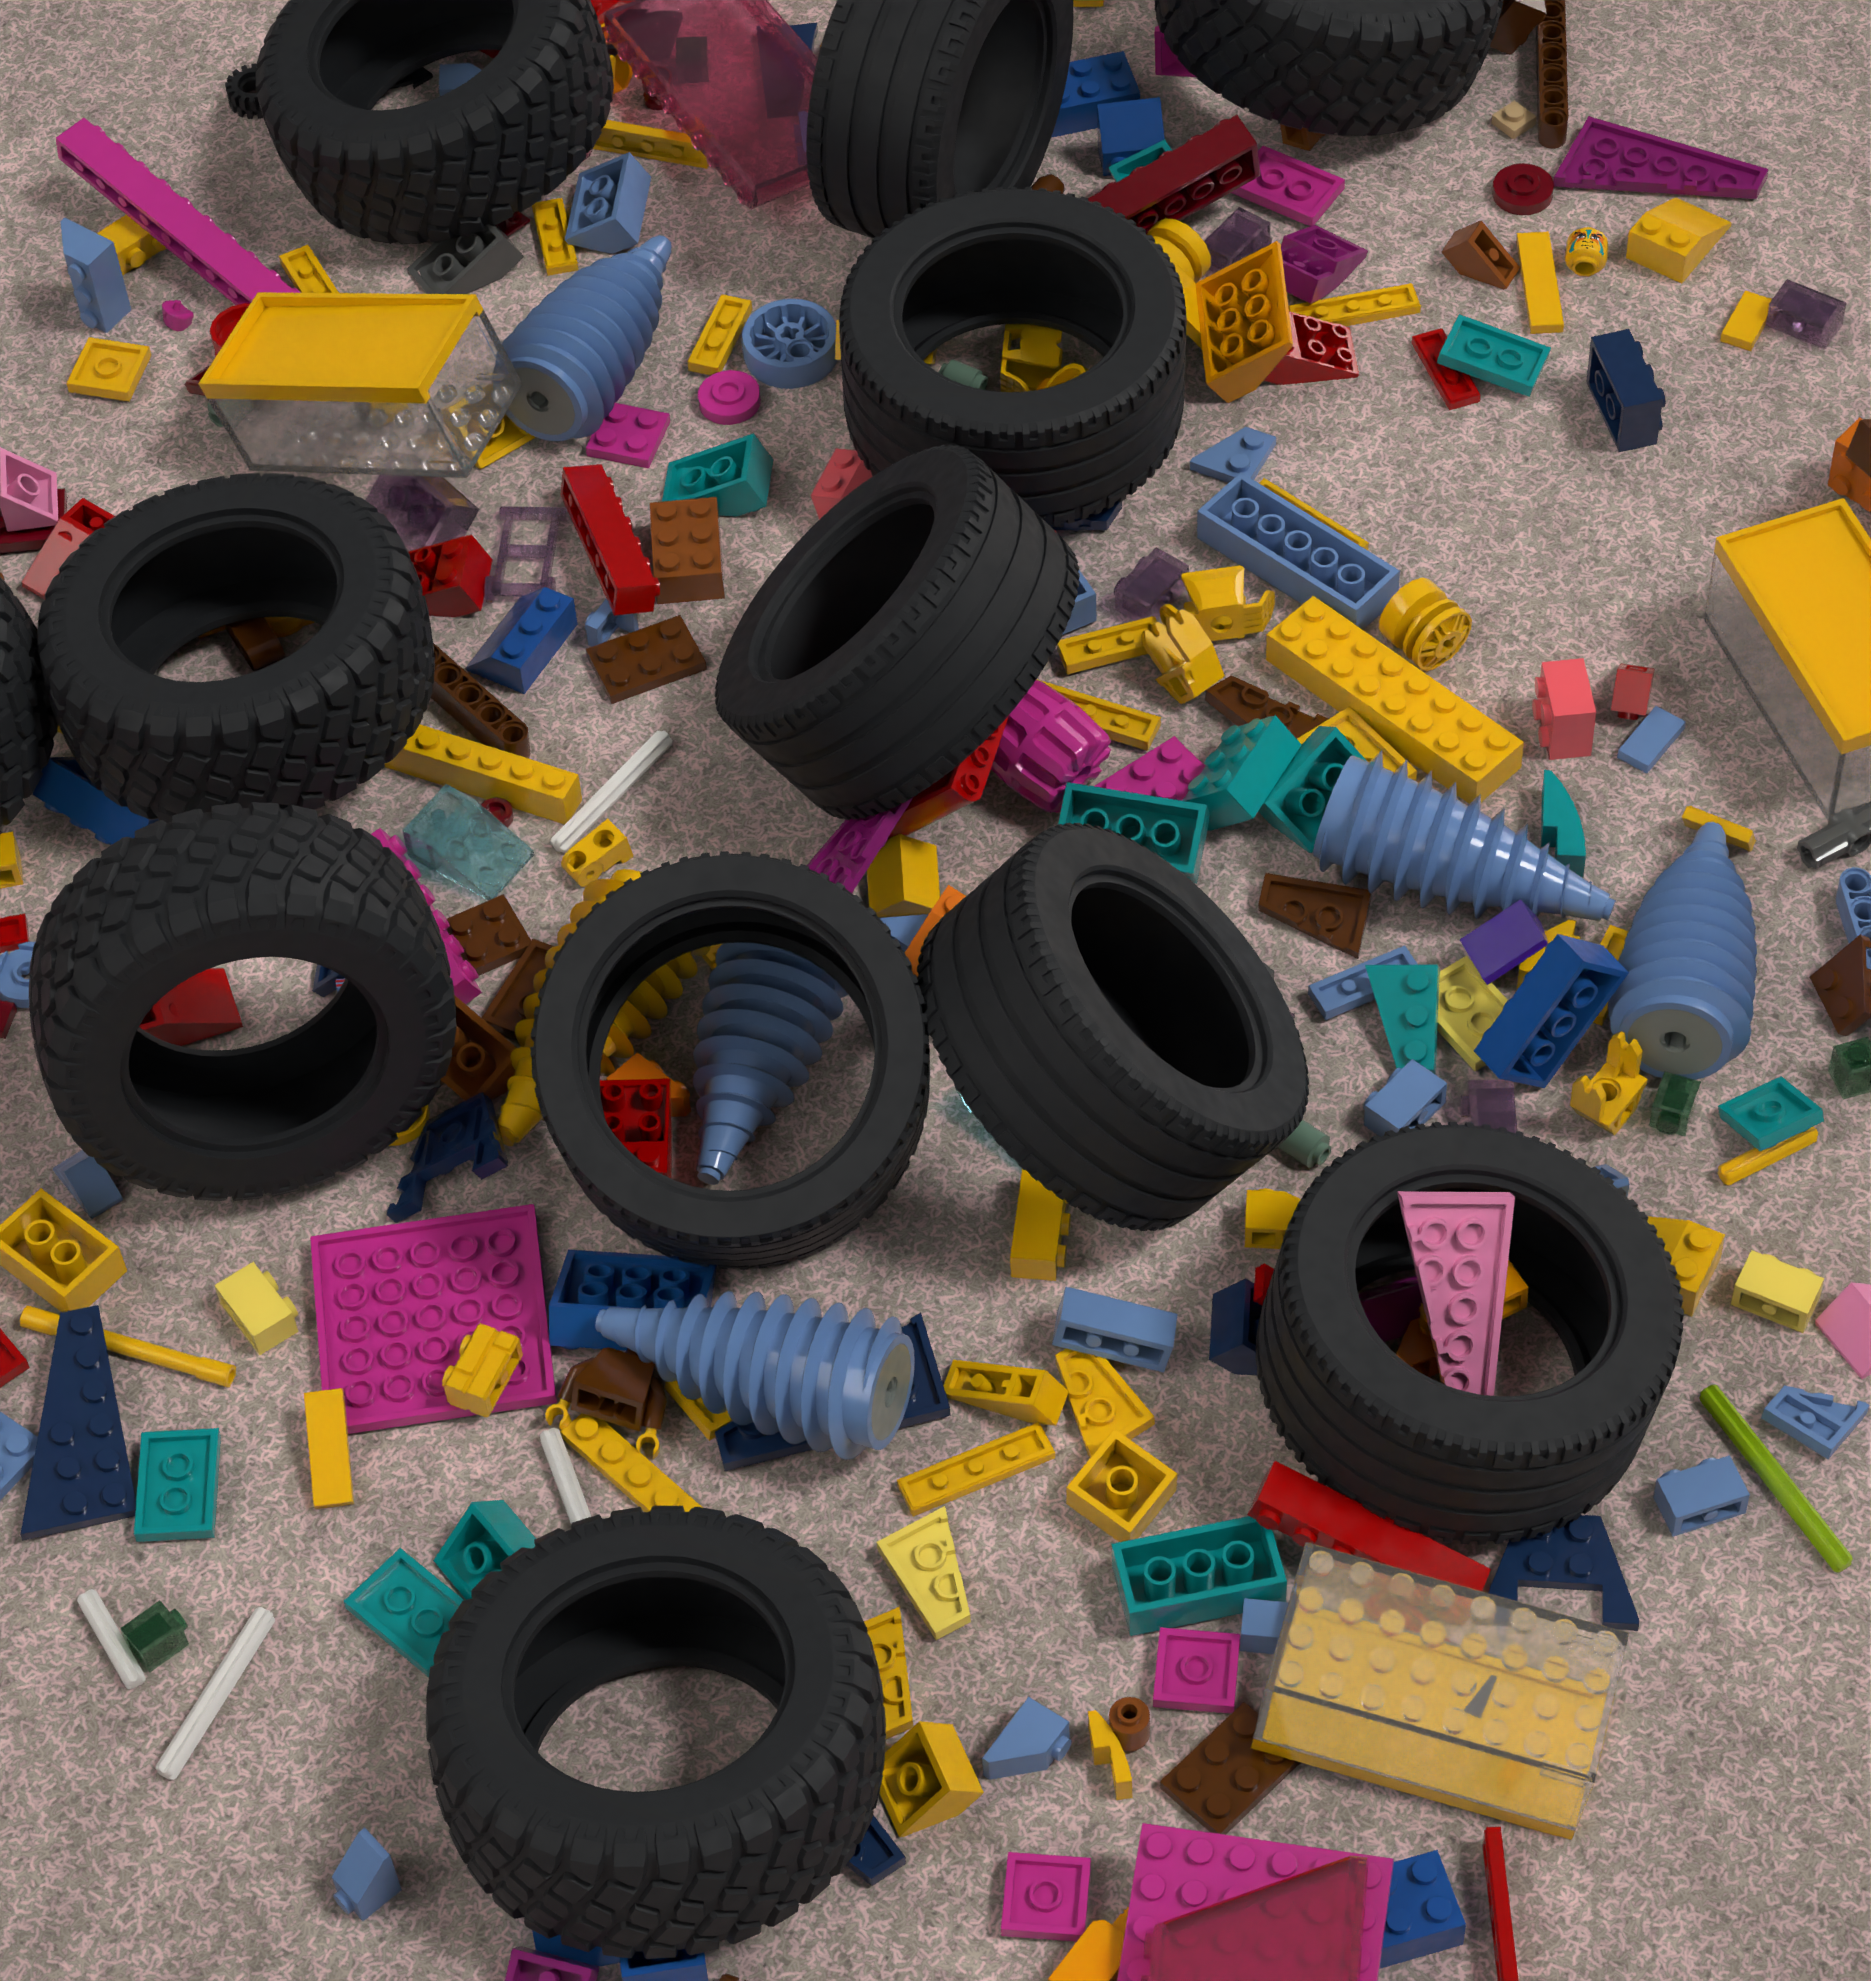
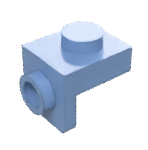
M606 598L595 612H591L586 619L585 630L588 645L592 647L606 642L618 627L630 633L639 630L637 613L614 616Z

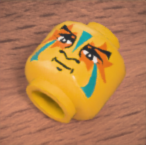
M1584 227L1573 231L1566 241L1565 262L1567 267L1579 276L1589 277L1600 272L1607 262L1609 246L1607 237L1601 231L1592 227Z

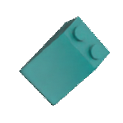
M753 433L669 462L662 502L717 497L719 516H740L758 511L767 506L774 459Z

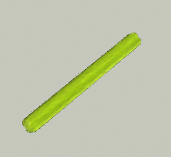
M1712 1384L1704 1388L1700 1392L1699 1399L1824 1560L1834 1572L1840 1573L1852 1564V1555L1717 1385Z

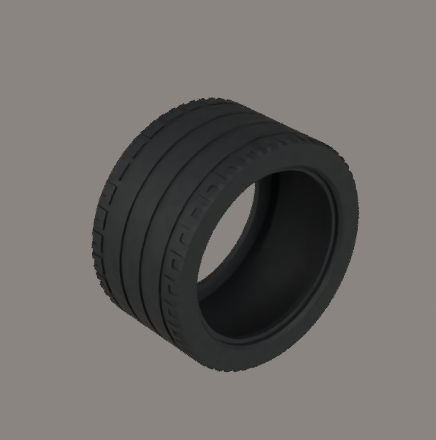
M721 851L720 855L710 856V853H702L699 857L689 859L687 856L679 858L680 862L670 865L668 861L662 863L661 867L654 870H645L640 873V878L634 881L630 878L624 882L622 887L606 894V900L601 904L597 902L591 907L592 911L584 919L581 918L576 923L577 929L573 934L569 932L564 939L565 943L560 951L556 952L553 958L555 964L553 968H548L542 989L540 988L538 994L540 1005L535 1007V1018L531 1030V1039L534 1041V1047H530L532 1077L536 1083V1088H534L547 1129L575 1180L603 1215L605 1214L609 1217L610 1222L627 1233L629 1237L634 1240L637 1238L642 1241L644 1246L662 1253V1255L667 1257L674 1255L678 1257L679 1261L698 1264L702 1267H708L709 1264L718 1265L719 1269L740 1268V1270H748L749 1266L758 1265L760 1269L776 1264L789 1263L788 1259L798 1257V1260L805 1258L806 1255L816 1251L820 1252L826 1249V1244L831 1241L837 1243L842 1240V1237L860 1227L859 1222L864 1217L868 1220L874 1214L873 1212L888 1199V1192L891 1189L895 1190L904 1172L907 1171L910 1165L909 1159L911 1155L915 1154L924 1129V1119L927 1116L930 1093L929 1033L927 1030V1014H923L924 1011L921 1007L925 1005L916 974L913 975L911 971L912 965L908 957H906L897 938L892 939L890 936L891 930L886 923L881 921L871 907L866 909L863 906V900L859 896L853 895L839 882L836 884L832 883L826 874L822 872L819 874L810 870L809 866L800 864L799 867L792 865L789 859L782 858L780 860L762 853L760 857L751 856V852L729 854V851ZM725 943H757L777 947L809 960L829 974L849 994L866 1022L873 1041L875 1055L871 1082L863 1105L845 1135L820 1160L802 1172L768 1186L747 1190H710L690 1186L660 1174L641 1162L627 1150L608 1126L603 1112L600 1093V1069L604 1045L610 1028L623 1004L632 992L654 971L685 953L703 947Z

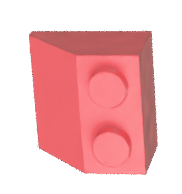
M836 448L817 482L811 498L819 520L845 496L873 477L871 470H867L864 466V461L860 460L856 450Z

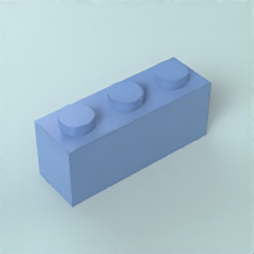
M1065 1287L1057 1310L1052 1345L1164 1373L1174 1346L1178 1314Z

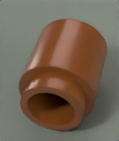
M1124 1697L1117 1700L1109 1711V1726L1115 1733L1124 1751L1141 1749L1146 1745L1150 1737L1149 1709L1142 1700L1135 1697Z

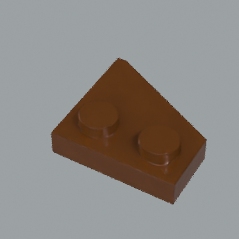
M1861 934L1809 977L1837 1033L1843 1036H1849L1871 1018V969H1868L1866 965V949H1871V940L1869 937Z

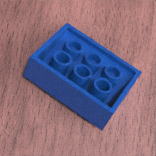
M568 1249L549 1303L550 1346H561L568 1350L579 1348L602 1350L603 1348L610 1347L626 1351L627 1347H620L616 1342L603 1337L601 1332L596 1331V1318L600 1310H607L609 1307L642 1308L644 1305L647 1309L665 1308L671 1300H674L677 1308L688 1307L693 1298L698 1294H703L706 1298L707 1307H711L717 1265L709 1264L708 1267H702L698 1264L679 1261L677 1256L667 1257L663 1255Z

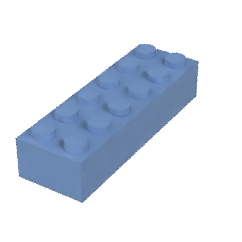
M1242 472L1197 511V538L1301 604L1315 596L1362 630L1382 613L1391 597L1399 590L1400 570Z

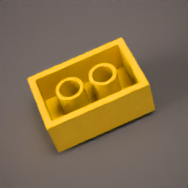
M42 1188L0 1224V1265L60 1312L89 1307L127 1272L119 1246Z

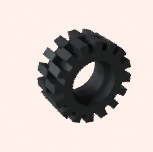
M257 63L251 64L252 68L247 69L246 65L241 66L242 71L239 72L235 69L232 72L233 76L229 75L227 82H225L229 105L234 113L237 112L238 116L242 118L247 114V119H253L254 115L261 119L263 115L257 97L258 93H247L256 90Z

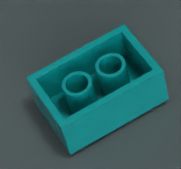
M1276 715L1264 719L1256 718L1247 724L1229 727L1222 734V742L1218 748L1206 758L1204 762L1206 766L1200 775L1195 777L1188 785L1189 791L1182 801L1207 805L1210 813L1207 831L1253 819L1302 744Z

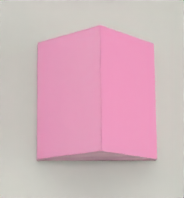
M0 447V509L8 532L57 524V473Z
M1851 1282L1815 1320V1325L1857 1375L1864 1379L1871 1375V1285Z

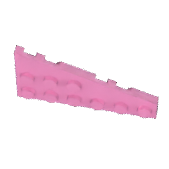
M1397 1191L1441 1382L1444 1385L1465 1392L1494 1396L1515 1196L1510 1192Z

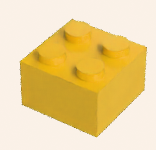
M1114 1428L1066 1487V1504L1118 1542L1138 1539L1177 1491L1178 1473Z

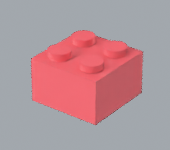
M1584 658L1542 662L1540 677H1535V693L1538 699L1532 701L1534 720L1541 721V726L1538 729L1540 747L1547 748L1549 760L1591 756L1596 709Z

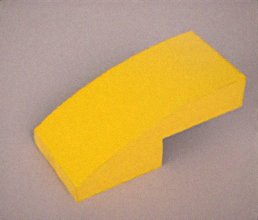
M1096 1710L1088 1711V1731L1094 1765L1110 1763L1116 1800L1133 1798L1130 1768L1118 1738L1105 1719Z

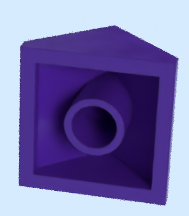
M1521 899L1460 939V942L1487 985L1549 944L1541 921Z

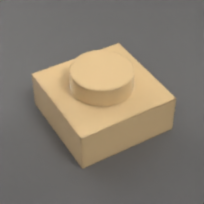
M1514 100L1492 115L1491 124L1510 138L1515 139L1536 125L1537 116Z

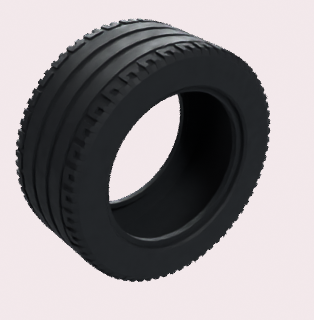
M837 0L819 51L807 117L806 157L808 179L810 180L809 185L810 189H812L814 202L818 206L821 215L830 223L845 230L875 238L876 236L880 237L881 231L885 228H891L893 222L901 221L902 216L913 214L915 209L919 207L923 209L926 207V204L931 202L937 203L939 199L944 197L949 199L953 198L955 194L964 195L967 194V191L973 190L974 192H981V189L986 188L988 190H996V187H1003V189H1010L1011 187L1025 189V187H1031L1047 151L1065 90L1073 39V0Z
M996 187V190H988L986 188L981 189V192L967 191V194H955L953 198L949 199L946 197L941 198L937 203H928L925 208L919 207L914 210L913 214L902 216L901 221H895L891 224V228H885L881 231V236H876L872 240V245L865 247L864 254L859 255L857 264H853L851 274H848L843 288L839 314L843 401L847 427L853 446L858 452L860 460L864 461V466L867 470H871L872 476L914 453L941 445H957L968 449L981 459L1048 525L1057 527L1060 526V523H1073L1078 518L1086 519L1092 513L1095 515L1099 514L1103 508L1109 509L1113 507L1116 501L1122 502L1126 499L1127 494L1132 495L1136 492L1138 486L1142 487L1146 484L1147 478H1152L1155 470L1160 469L1163 459H1167L1169 451L1173 448L1175 439L1178 436L1185 399L1187 317L1183 287L1174 264L1170 263L1168 254L1163 253L1162 246L1155 244V239L1151 235H1146L1144 228L1137 227L1136 222L1133 220L1125 219V215L1122 213L1116 214L1114 209L1110 207L1104 208L1101 206V203L1097 201L1092 203L1085 197L1077 198L1075 194L1068 193L1065 195L1061 194V191L1054 190L1050 192L1044 188L1032 190V187H1025V189H1017V187L1003 189V187ZM1001 324H1030L1056 329L1084 341L1103 356L1096 365L1074 379L1053 387L1026 392H996L966 386L941 375L923 361L932 351L956 336L978 328Z
M941 445L914 453L880 471L845 496L806 532L773 570L743 614L723 656L715 685V704L717 705L718 714L736 735L761 755L781 775L787 778L811 802L829 815L839 819L850 820L852 818L855 820L860 817L866 818L880 812H885L918 795L962 763L1003 723L1032 687L1053 654L1071 617L1080 578L1076 555L1057 532L1009 488L981 459L968 449L957 445Z
M1080 823L1058 824L1055 827L1052 826L1044 830L1021 847L1000 868L995 870L946 913L928 933L923 942L924 945L920 949L921 954L918 957L919 965L917 966L919 974L917 980L925 1003L921 1007L924 1011L923 1014H927V1030L933 1039L934 1048L939 1053L938 1057L946 1067V1072L953 1080L955 1088L962 1095L967 1106L971 1108L975 1117L983 1124L986 1131L992 1135L998 1145H1001L1006 1153L1023 1170H1026L1036 1181L1041 1182L1047 1190L1053 1191L1061 1200L1065 1199L1069 1205L1074 1208L1078 1207L1083 1213L1091 1214L1095 1219L1100 1221L1103 1219L1107 1224H1116L1120 1228L1127 1227L1130 1230L1139 1229L1140 1231L1163 1230L1178 1224L1198 1211L1249 1168L1283 1143L1300 1125L1299 1123L1306 1113L1307 1096L1309 1095V1078L1307 1074L1309 1072L1306 1065V1056L1303 1052L1304 1047L1299 1038L1300 1035L1295 1026V1021L1289 1012L1290 1010L1264 963L1234 923L1195 883L1159 855L1151 852L1145 846L1139 845L1134 840L1127 839L1122 834H1115L1109 829L1085 823L1083 825Z
M1432 1122L1431 1126H1425L1423 1123L1416 1124L1415 1128L1412 1129L1408 1126L1401 1127L1398 1132L1390 1130L1385 1132L1383 1137L1378 1135L1371 1137L1368 1143L1362 1141L1357 1144L1355 1150L1348 1149L1342 1157L1334 1159L1331 1166H1326L1322 1170L1320 1176H1317L1311 1186L1305 1191L1286 1229L1260 1313L1255 1359L1257 1378L1260 1380V1392L1264 1395L1266 1409H1270L1269 1417L1272 1423L1277 1424V1433L1280 1437H1285V1445L1288 1450L1295 1452V1459L1299 1463L1303 1462L1306 1465L1305 1470L1310 1475L1315 1474L1318 1477L1319 1483L1327 1485L1329 1488L1361 1503L1364 1508L1385 1519L1387 1516L1395 1520V1525L1408 1528L1415 1533L1419 1532L1433 1540L1435 1537L1443 1538V1542L1451 1543L1452 1540H1460L1461 1544L1477 1541L1478 1545H1486L1487 1541L1502 1544L1507 1539H1510L1511 1542L1519 1541L1524 1536L1530 1539L1536 1537L1539 1532L1543 1535L1550 1533L1553 1527L1557 1529L1562 1528L1568 1521L1573 1522L1577 1520L1581 1513L1586 1514L1594 1505H1598L1605 1495L1612 1491L1635 1458L1672 1376L1682 1341L1684 1309L1681 1308L1683 1297L1679 1294L1681 1288L1680 1281L1675 1279L1677 1271L1675 1266L1670 1264L1672 1257L1669 1252L1664 1250L1665 1243L1663 1239L1657 1237V1229L1654 1225L1647 1222L1648 1216L1645 1212H1640L1637 1209L1638 1204L1633 1199L1629 1200L1622 1188H1616L1611 1178H1604L1600 1174L1601 1171L1595 1166L1593 1168L1589 1167L1584 1159H1576L1571 1156L1572 1152L1566 1149L1561 1151L1555 1148L1556 1145L1551 1142L1546 1144L1539 1141L1540 1138L1532 1136V1138L1523 1136L1524 1133L1520 1131L1515 1133L1508 1132L1507 1128L1500 1126L1499 1129H1494L1488 1124L1474 1126V1123L1465 1122V1125H1458L1457 1122H1448V1125ZM1397 1191L1510 1192L1515 1196L1508 1259L1529 1287L1527 1301L1545 1317L1562 1340L1572 1363L1574 1377L1558 1386L1533 1394L1520 1396L1480 1395L1449 1387L1427 1377L1405 1363L1383 1342L1370 1324L1361 1305L1358 1292L1380 1278L1401 1271L1415 1269Z

